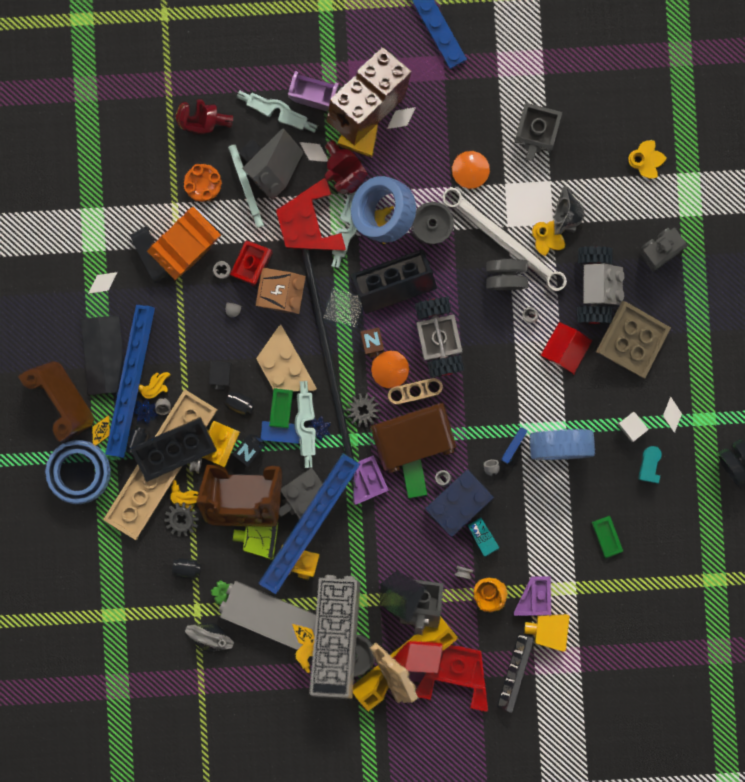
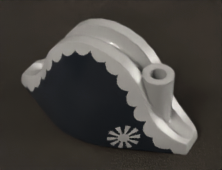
M214 623L187 625L186 634L204 651L213 652L233 648V640Z

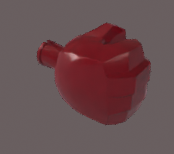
M202 99L196 100L194 116L189 115L190 110L187 102L179 104L175 115L177 124L182 130L195 134L211 133L215 125L231 128L233 124L230 122L233 121V115L218 114L215 104L205 105Z
M329 141L325 148L331 157L327 161L328 171L324 177L327 181H335L334 187L342 195L353 193L363 184L368 173L350 149L340 150L336 141Z

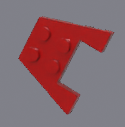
M325 178L276 210L286 248L346 251L342 233L325 238L321 236L312 200L331 196L329 185Z
M451 644L441 652L438 673H425L415 690L417 697L431 700L435 680L474 688L470 708L487 712L488 705L481 650Z

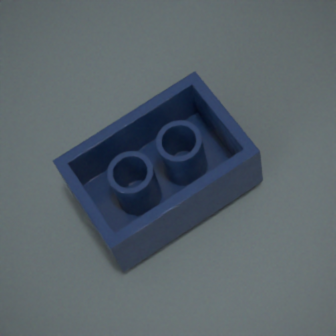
M467 469L425 509L452 537L494 497Z

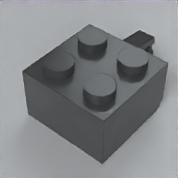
M525 102L514 143L524 145V149L528 150L525 160L533 162L536 152L540 153L541 150L552 151L562 112Z
M675 227L672 230L666 228L657 236L658 240L654 241L651 239L641 247L643 251L640 253V256L652 272L688 247Z
M313 468L281 488V492L286 498L283 500L285 505L279 509L281 517L290 512L291 515L296 513L300 519L323 485Z
M415 580L427 588L410 622L408 623L400 618V623L415 625L414 634L422 635L424 626L438 628L444 583Z

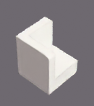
M635 412L618 423V426L631 442H634L649 430Z

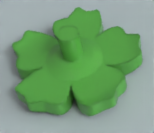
M221 580L217 582V587L211 590V595L216 596L214 598L216 604H222L223 601L226 602L229 597L226 592L230 584L226 585V582Z

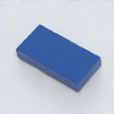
M262 421L261 439L263 441L299 444L300 438L296 433L295 424L289 423V428L269 426L270 422Z
M523 427L518 430L502 456L501 461L506 464L509 463L528 430Z

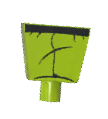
M278 522L274 527L246 526L245 531L234 529L233 541L244 542V551L274 559Z

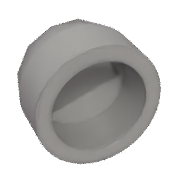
M227 302L226 314L230 317H236L240 314L242 306Z
M528 307L523 311L522 317L526 322L534 323L538 320L539 314L535 308ZM529 313V314H531V315H533V316H535V317H534V318H530V317L527 316V314Z
M166 398L157 400L155 410L158 414L166 415L171 411V404Z
M497 460L484 462L486 474L492 476V473L496 475L499 472L500 467Z
M441 470L436 474L435 480L438 485L446 487L451 483V475L447 471ZM443 475L447 482L444 483L440 477Z

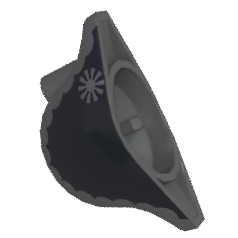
M567 186L562 188L555 210V235L561 234L564 230L574 233L576 226L580 225L584 219L582 204L572 195Z

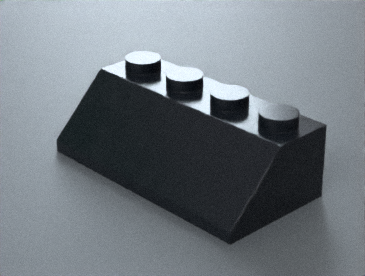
M423 249L351 274L365 314L437 289L433 272Z

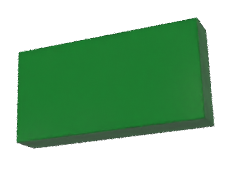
M274 388L269 426L289 428L293 390Z
M421 459L402 465L408 498L427 495Z
M610 515L592 522L605 558L624 552Z

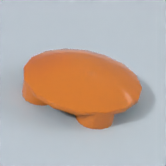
M466 151L458 155L452 166V175L455 181L466 189L477 188L483 185L490 173L487 159L475 151Z
M195 164L185 175L184 190L189 197L196 201H210L217 196L221 189V176L210 165Z
M398 351L382 352L372 361V377L382 387H397L403 384L408 377V362Z

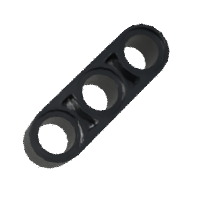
M147 226L130 234L154 284L171 276L147 252L151 245L155 243Z

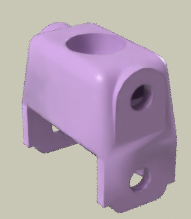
M295 71L288 97L296 103L328 111L330 99L337 93L339 83L335 82V85L299 75Z

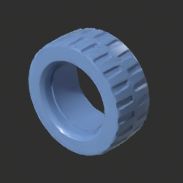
M377 176L364 182L356 191L351 204V218L358 232L372 240L384 243L396 241L405 235L411 228L416 215V201L411 190L402 182L386 176ZM393 194L395 199L394 213L386 224L379 227L375 221L374 214L376 205L385 195Z
M569 429L531 433V459L566 460L593 457L595 455L594 432L587 429Z
M73 440L61 444L49 456L45 469L46 482H48L52 493L59 499L71 504H85L97 499L104 493L111 478V467L105 453L98 446L88 441ZM77 453L85 454L94 463L96 471L92 484L81 491H74L66 487L60 476V469L64 460L70 455Z

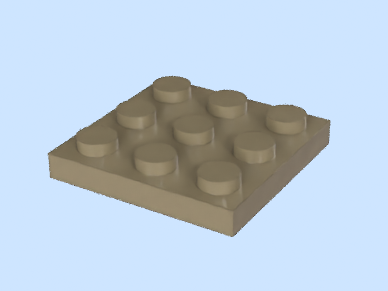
M622 301L596 352L645 379L671 327L626 301Z

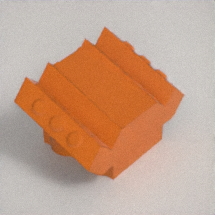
M193 206L157 242L151 245L147 252L176 280L211 248L221 234Z

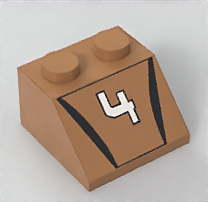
M263 268L256 306L285 313L299 314L306 276Z

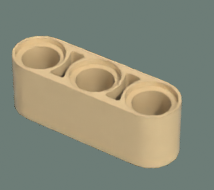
M431 378L397 386L389 391L388 399L392 404L399 405L437 396L441 393L443 385L439 379ZM431 382L438 383L439 390L437 392L429 390L428 385ZM413 386H417L421 390L420 395L417 397H413L410 394V389ZM393 391L401 392L402 399L400 401L392 400L391 393Z

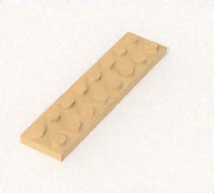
M184 389L156 436L199 417L202 418L207 427L217 409ZM137 465L103 520L137 540L182 466L146 482Z

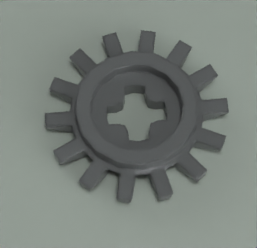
M359 393V399L353 396L354 403L349 401L347 403L351 405V408H346V411H351V414L347 417L354 418L351 422L352 424L358 421V427L361 426V423L368 427L367 422L369 421L373 425V417L379 418L375 415L376 412H380V409L375 408V406L379 405V402L374 404L373 400L375 397L373 396L369 400V394L367 393L365 398H362V394ZM366 405L369 411L368 414L359 415L358 407Z
M184 502L182 507L175 503L176 509L170 506L169 508L172 512L165 513L169 516V518L164 519L165 522H170L166 527L167 529L173 528L172 534L178 531V536H181V532L188 536L187 531L189 530L193 533L192 526L196 528L198 526L194 521L199 520V518L193 517L197 511L190 512L192 506L190 505L186 509ZM178 515H185L187 517L185 519L186 524H179L177 522L179 519Z

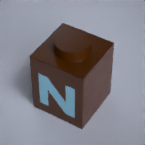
M379 327L360 332L365 355H370V358L376 357L384 351Z

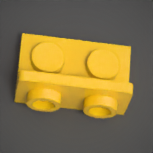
M213 421L209 433L217 451L202 458L225 467L240 432Z
M304 550L291 571L299 573L298 577L309 580L310 576L314 577L320 554Z

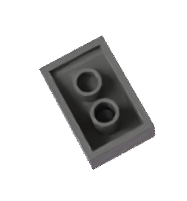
M282 128L242 169L261 191L273 200L286 188L303 151L286 130Z

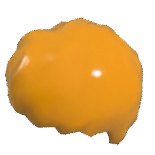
M484 578L476 583L474 599L481 610L484 612H494L505 606L508 592L504 583L496 578Z

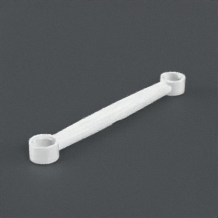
M449 188L444 192L442 199L445 206L449 208L456 207L477 227L518 260L528 261V267L547 280V286L550 290L560 291L565 287L567 281L563 273L551 271L513 237L465 202L458 189ZM448 192L458 193L459 201L457 204L450 205L446 202L445 196ZM555 274L560 275L563 279V285L560 288H554L549 283L550 278Z

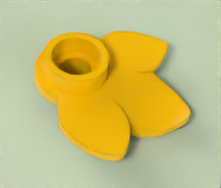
M648 140L642 142L638 150L630 153L628 162L631 167L638 169L642 176L653 179L658 177L656 167L662 165L667 158L661 152L654 150L655 141ZM636 156L641 158L640 163L635 162L634 158Z
M554 220L548 223L538 222L533 226L532 235L536 239L535 247L540 254L546 256L550 249L562 250L565 248L563 236L561 234L555 235ZM540 228H543L545 231L543 235L539 232Z

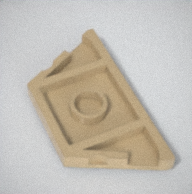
M282 325L278 326L256 358L273 390L278 388L293 390V392L300 391L299 381H308V391L317 390Z
M375 643L370 649L396 702L413 703L418 697L415 693L416 688L408 678V671Z

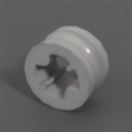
M219 261L214 265L213 272L217 278L225 279L230 275L231 269L228 263ZM225 265L227 267L225 269L227 271L226 274H217L219 271L217 269L218 266L223 267Z
M202 458L190 463L189 472L196 471L198 474L200 473Z
M460 566L456 567L458 569L457 573H455L456 576L467 579L472 578L470 574L473 570Z

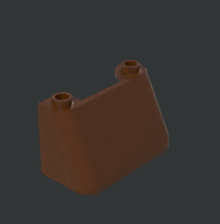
M51 361L27 370L18 376L23 385L29 389L39 386L45 389L62 417L53 425V432L59 442L66 443L93 425L94 416L60 363Z
M444 403L370 426L383 470H388L389 473L400 470L399 466L441 452H443V455L453 453L454 448H457Z
M207 465L196 501L205 522L211 525L276 526L280 509L281 468L276 466L266 467L263 471V476L229 475L228 471L221 465Z

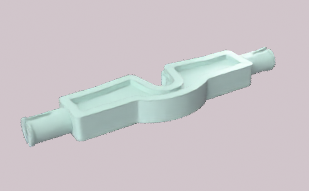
M239 91L237 94V98L247 102V106L267 117H270L275 109H280L278 121L300 130L305 128L314 133L318 125L308 122L307 117L292 111L287 104L280 100H267L254 93L248 95L242 91Z
M236 144L231 145L228 148L256 228L262 227L264 224L247 175L242 169L243 164Z
M356 191L348 195L340 216L341 221L350 224V228H338L336 234L342 233L346 251H332L334 255L332 267H335L336 264V268H339L341 258L346 256L349 241L357 232L351 218V204Z
M299 381L300 393L297 394L298 413L295 417V430L300 438V454L304 456L305 468L313 467L312 455H315L316 431L314 428H305L304 422L313 420L315 415L312 393H308V381Z

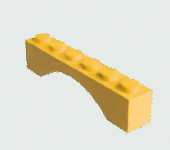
M440 616L438 628L425 626L422 635L415 634L409 640L442 643V651H444L458 637ZM404 643L401 647L394 651L390 656L393 658L406 643ZM379 665L353 685V694L368 712L384 699L389 688Z

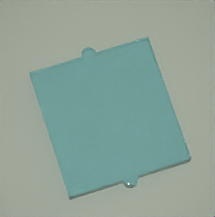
M332 288L329 301L326 302L327 308L324 319L356 328L359 314H362V304L359 296Z

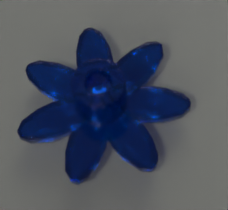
M147 398L143 404L136 401L138 408L134 409L133 413L139 414L137 421H141L144 417L145 421L149 423V416H157L154 411H151L155 408V404L149 405Z
M320 416L318 422L313 419L311 420L313 425L306 427L314 428L316 431L315 436L317 435L318 439L322 441L323 434L330 435V432L325 428L329 427L331 423H323V416Z

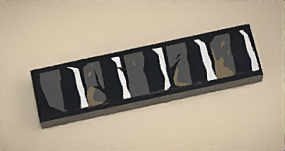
M518 634L497 704L498 708L511 713L534 638L524 634Z

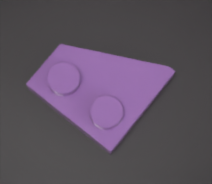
M374 455L358 462L360 466L354 473V505L389 491Z
M551 576L530 577L516 606L514 616L551 615Z

